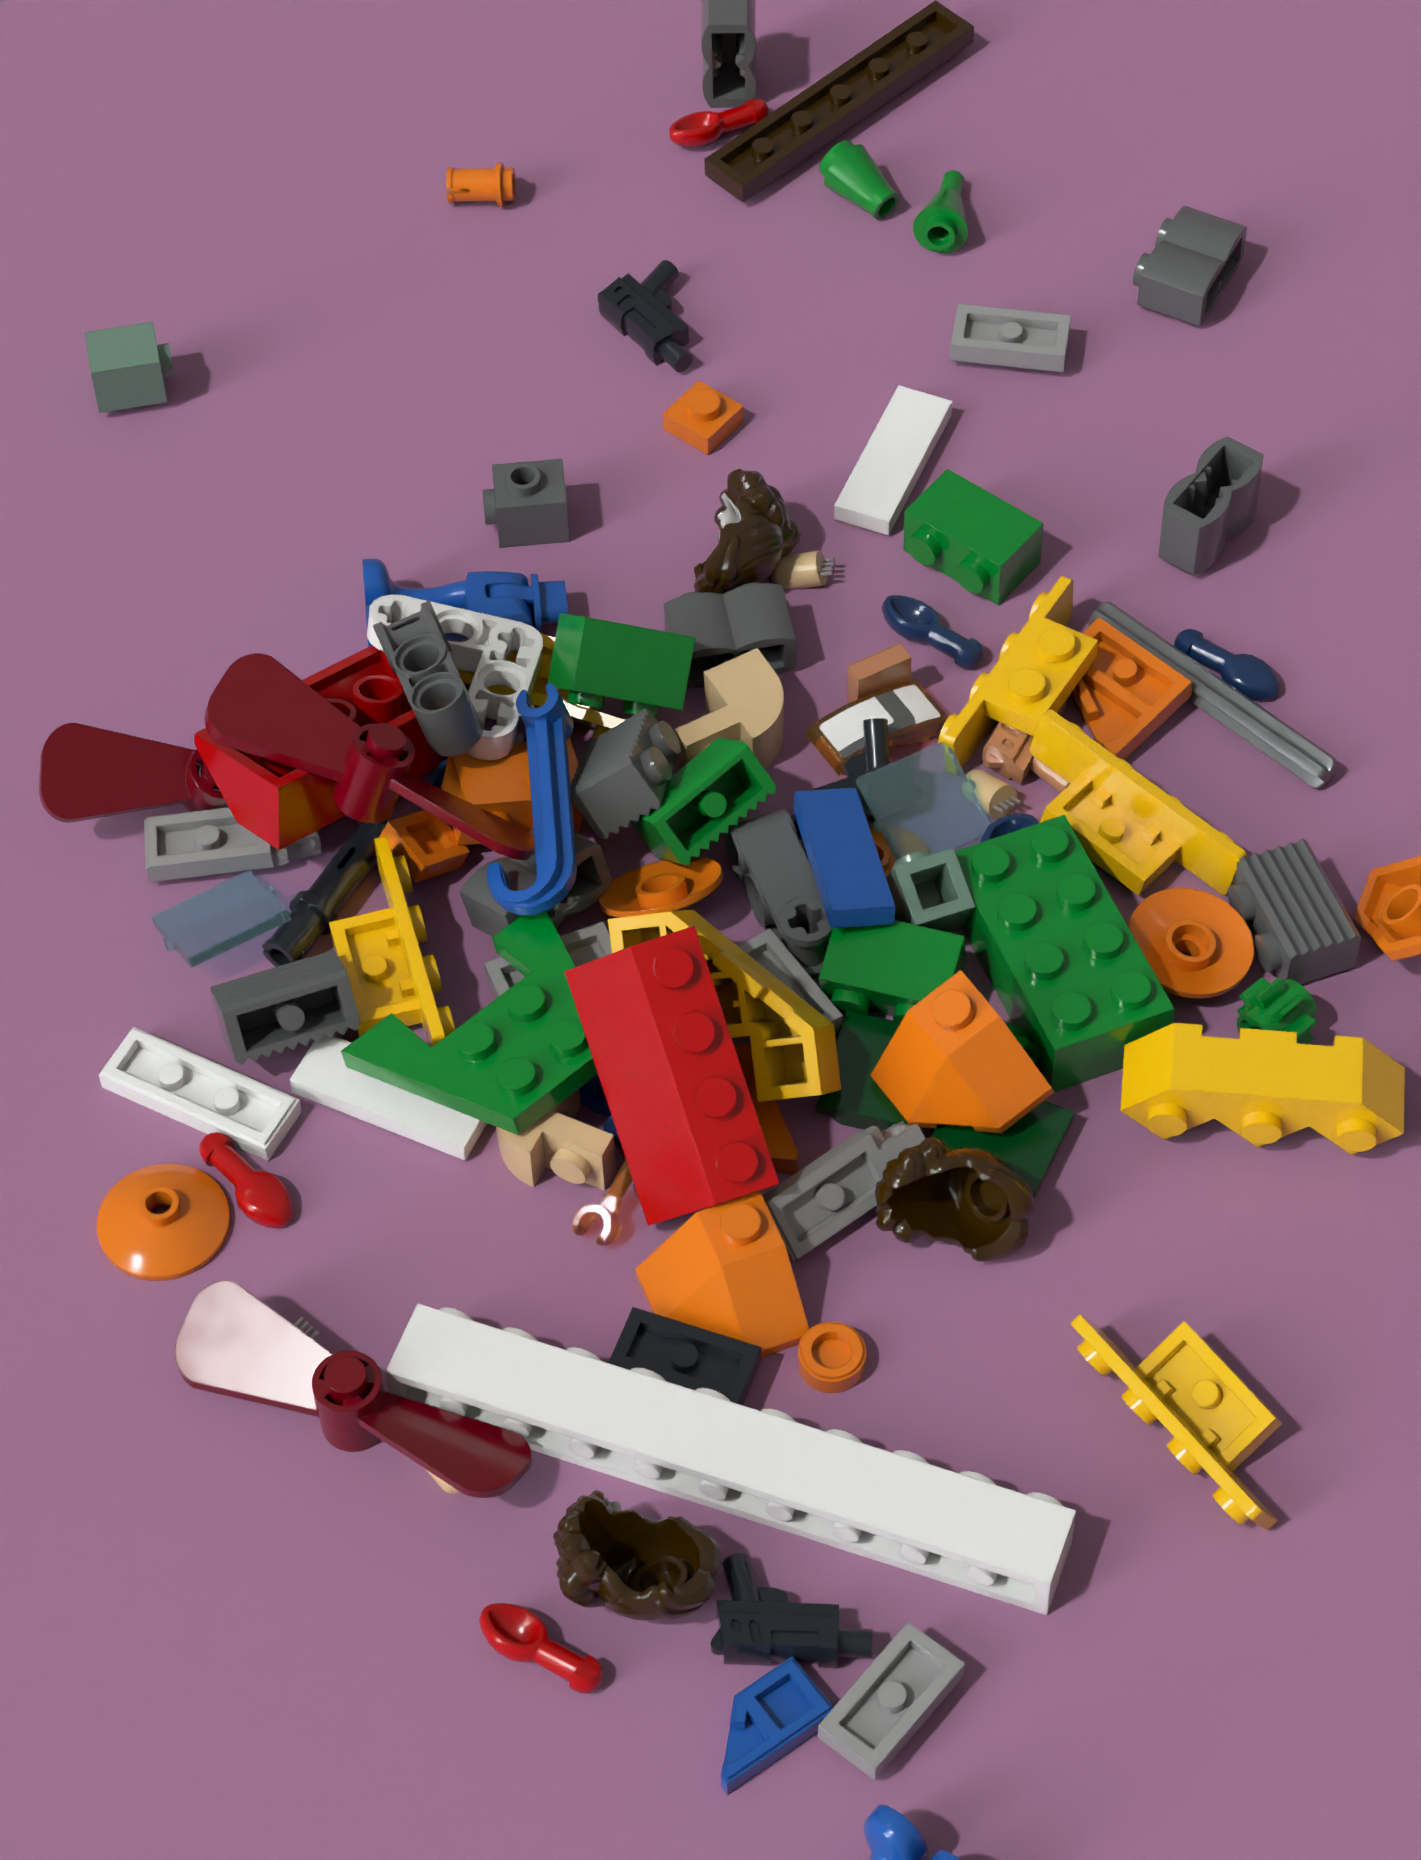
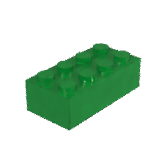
M1065 815L955 851L975 905L974 910L961 928L1013 1025L1029 1031L1032 1042L1038 1046L1039 1056L1036 1067L1054 1092L1123 1069L1125 1044L1173 1023L1175 1008Z

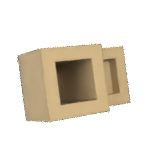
M755 648L704 671L705 711L707 715L674 729L681 745V752L677 755L675 762L677 770H680L718 737L745 742L764 769L768 768L777 758L784 741L783 687L776 672L758 648Z
M579 1089L519 1135L496 1127L499 1151L505 1165L519 1180L532 1187L536 1185L544 1169L547 1167L567 1182L573 1184L587 1183L605 1191L616 1172L614 1135L574 1119L581 1108Z

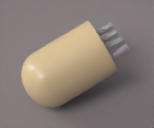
M820 550L786 555L781 557L776 570L771 574V581L773 584L782 585L783 590L824 586L827 583V576L832 575L831 570H833L832 566H834L833 561H835V558H824Z
M971 770L964 775L960 782L959 790L961 797L967 803L994 819L1009 815L1016 803L1018 805L1021 804V801L1017 799V792L1013 786L985 770Z

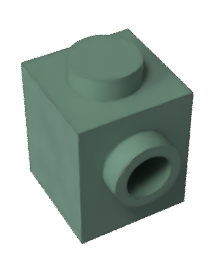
M153 321L84 332L99 413L167 402L164 379L175 377L169 343L157 345Z
M954 848L931 854L929 850L908 854L894 862V866L886 878L896 906L894 916L896 921L948 932L961 928L975 908Z

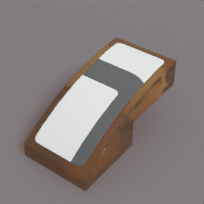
M912 680L878 690L840 707L810 725L806 736L838 776L846 775L843 771L844 763L855 755L865 753L863 720L873 718L888 719L890 759L896 747L938 739L948 717L919 682Z

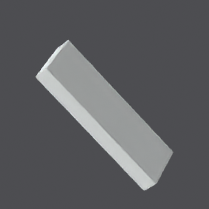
M898 385L834 505L835 520L889 536L952 415L951 400Z
M135 1027L131 1029L99 1074L102 1088L203 1133H222L233 1141V1146L266 1161L270 1160L302 1113L299 1099Z
M323 1035L319 1042L314 1040L290 1078L291 1091L294 1094L462 1160L467 1159L487 1125L486 1122L347 1068L341 1050L351 1044V1042L335 1036L329 1038Z

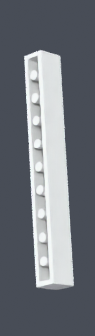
M417 1303L385 1371L389 1393L513 1431L522 1436L533 1451L1044 1615L1048 1614L1072 1544L1076 1510L1064 1507L1057 1499L1049 1495L1037 1492L1022 1494L997 1486L991 1479L976 1472L963 1471L956 1473L930 1465L921 1456L909 1451L896 1450L889 1452L866 1445L856 1436L846 1431L831 1429L825 1432L797 1423L791 1416L779 1410L762 1409L758 1411L733 1403L725 1395L712 1389H688L666 1382L659 1374L645 1368H632L628 1370L602 1362L596 1355L581 1348L571 1347L564 1350L539 1342L531 1334L518 1328L507 1327L501 1330L475 1322L470 1316L454 1308L444 1307L437 1310Z

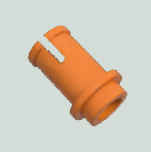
M497 162L495 168L454 169V167H448L446 172V189H450V192H447L448 203L496 201L498 207H504L505 201H515L516 174L514 167L504 168L503 162Z

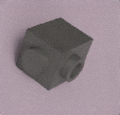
M563 459L493 464L494 489H484L482 492L485 524H497L499 548L570 542Z

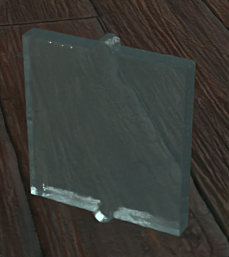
M945 741L866 773L855 780L876 820L873 823L874 830L882 832L896 861L908 854L922 850H929L931 854L951 848H959L981 838L988 825H990L973 791L976 788L975 782L966 778L951 747Z
M248 870L152 916L151 919L154 927L163 936L167 950H176L188 965L193 968L290 921L291 917L288 909L278 900L274 886L265 887Z

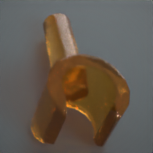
M626 1159L608 1192L603 1195L599 1204L586 1205L575 1214L572 1225L576 1235L583 1236L589 1229L592 1219L601 1215L604 1219V1229L598 1236L596 1244L607 1246L615 1242L619 1237L621 1224L616 1213L633 1181Z

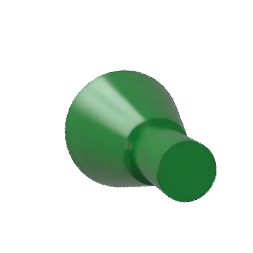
M956 170L947 171L943 175L940 190L919 212L913 222V233L920 245L932 252L950 253L956 251L965 243L968 236V227L961 197L964 176Z

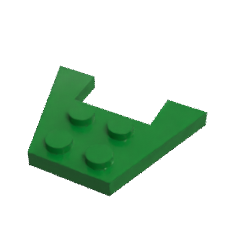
M547 912L537 915H522L492 937L496 953L525 976L522 980L432 1048L391 1013L341 1050L346 1067L516 1135L525 1131L598 1074L564 971L576 966Z

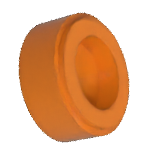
M823 1322L811 1327L802 1336L798 1345V1370L803 1380L810 1387L824 1393H840L854 1387L863 1377L866 1368V1346L863 1338L854 1328L840 1322Z

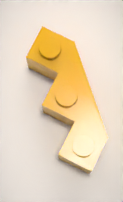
M681 910L608 919L612 953L695 926L731 1038L750 1036L758 1102L816 1096L842 1090L834 1024L694 910Z
M1172 1023L1124 1045L1120 1111L1163 1140L1180 1135L1186 1130L1212 1119L1218 1120L1257 1148L1265 1144L1274 1143L1280 1138L1308 1126L1350 1155L1370 1150L1375 1145L1404 1134L1405 1067L1362 1037L1335 1035L1333 1046L1297 1043V1032L1240 1028L1239 1039L1202 1036L1203 1025Z

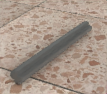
M1103 602L1098 609L1093 611L1090 616L1089 626L1100 617L1192 681V696L1188 700L1311 787L1320 789L1332 779L1338 763L1332 755L1112 602Z

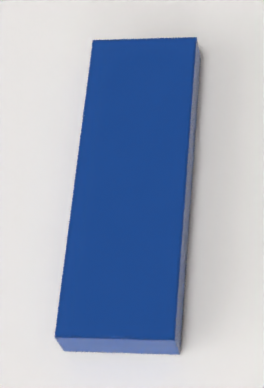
M840 788L794 791L793 811L830 928L894 924L896 906L857 789Z

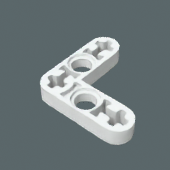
M394 594L381 596L374 600L369 607L367 638L370 644L383 651L373 625L382 622L387 626L421 611V604L426 602V600ZM431 602L444 634L457 633L469 638L465 642L448 641L452 649L450 654L456 668L475 673L468 694L482 724V730L486 723V717L497 720L492 730H483L480 740L465 753L479 760L491 761L501 759L508 755L514 747L522 723L516 708V699L522 690H526L529 697L531 696L540 669L543 638L538 630L523 622ZM511 650L518 651L516 663L505 661L506 656L509 655ZM492 685H502L510 687L516 692L511 695H499L490 692L486 688Z

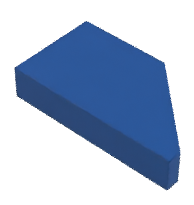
M793 1656L734 1695L725 1759L721 1772V1787L727 1795L817 1734L818 1725L834 1708Z

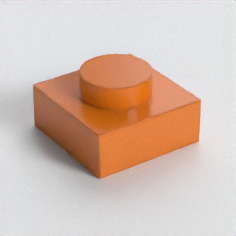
M700 380L663 413V430L707 455L715 450L744 422V405Z
M426 810L388 821L379 836L387 835L394 857L405 856L410 877L415 883L461 868L470 853L465 845H457L454 831L446 822Z

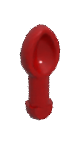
M751 99L745 101L744 105L719 113L711 111L692 113L678 119L669 128L670 140L681 146H704L715 142L723 134L756 124L769 115V109L765 101Z
M218 1132L206 1135L199 1145L200 1155L207 1166H214L235 1187L238 1207L246 1217L256 1224L267 1228L281 1229L288 1226L292 1221L293 1202L284 1183L273 1173L255 1170L233 1148V1141L226 1135Z
M507 1603L489 1604L483 1608L479 1618L481 1631L490 1646L500 1655L512 1661L535 1662L570 1682L569 1688L579 1693L588 1694L600 1687L604 1673L601 1664L594 1657L587 1655L584 1658L551 1639L547 1627L539 1616L526 1608Z

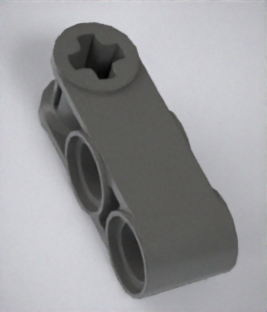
M430 600L421 604V611L386 626L382 622L374 624L373 628L394 675L398 676L431 750L441 756H456L473 748L481 738L483 732L482 724L450 654L452 649Z
M782 809L739 822L737 826L729 825L728 834L723 833L726 852L736 877L742 881L756 920L765 931L770 928L812 979H818L833 929L829 926L808 856L799 842L789 813Z

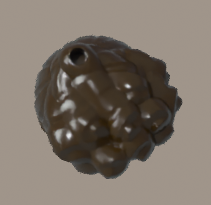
M739 468L728 475V489L721 492L719 499L722 506L717 509L714 516V521L720 530L718 545L704 563H699L694 567L696 577L694 583L695 592L725 594L747 583H764L776 570L781 557L791 553L799 543L802 535L800 527L795 521L790 519L779 490L767 485L764 477L759 472L743 471Z
M934 1137L926 1138L919 1145L904 1149L899 1153L898 1158L888 1161L886 1168L883 1170L881 1181L876 1183L875 1198L879 1205L876 1208L878 1217L876 1225L882 1231H892L896 1239L902 1243H913L921 1235H924L930 1240L954 1244L962 1248L964 1252L971 1254L972 1259L976 1261H987L1007 1257L1017 1252L1024 1246L1028 1237V1218L1032 1215L1035 1206L1030 1185L999 1158L981 1149L964 1147L950 1150L944 1141Z
M594 1490L588 1496H580L577 1502L568 1507L566 1515L559 1521L557 1531L553 1534L554 1544L560 1556L556 1565L558 1567L557 1577L563 1595L573 1603L583 1607L595 1608L606 1606L619 1616L635 1620H655L665 1617L675 1619L697 1612L704 1603L708 1602L715 1588L714 1576L717 1574L722 1559L721 1550L716 1541L683 1517L669 1516L662 1520L651 1519L640 1515L632 1509L622 1510L618 1501L609 1502L608 1498L599 1490Z

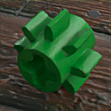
M1261 977L1239 995L1245 1003L1237 1010L1240 1015L1237 1019L1239 1033L1240 1028L1297 1032V1043L1309 1044L1314 1040L1310 1030L1317 1025V1021L1314 1019L1317 1016V1006L1311 994L1300 983L1292 979L1282 981L1279 977L1272 983H1269Z

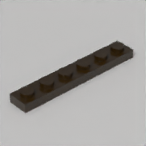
M935 0L704 159L705 176L741 202L746 201L973 43L974 26Z

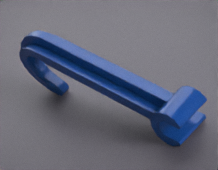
M551 683L546 685L547 701L539 708H535L526 690H522L516 699V708L526 726L537 871L536 880L531 887L525 890L514 891L510 889L506 872L500 863L494 862L487 867V882L494 900L505 911L517 915H537L552 909L568 895L575 883L577 873L567 739L573 732L574 723L557 688Z

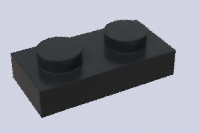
M632 1307L608 1363L628 1370L632 1368H645L659 1374L666 1382L688 1389H712L725 1395L731 1402L743 1406L761 1363V1347Z

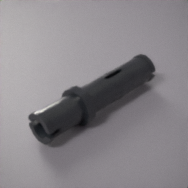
M389 819L378 823L361 822L340 850L332 857L329 864L307 891H300L295 895L289 906L291 912L271 938L262 945V948H264L263 954L274 966L278 967L303 959L321 935L331 933L329 922L339 920L338 912L376 865L377 855L374 838H378L381 835L387 822L390 821Z

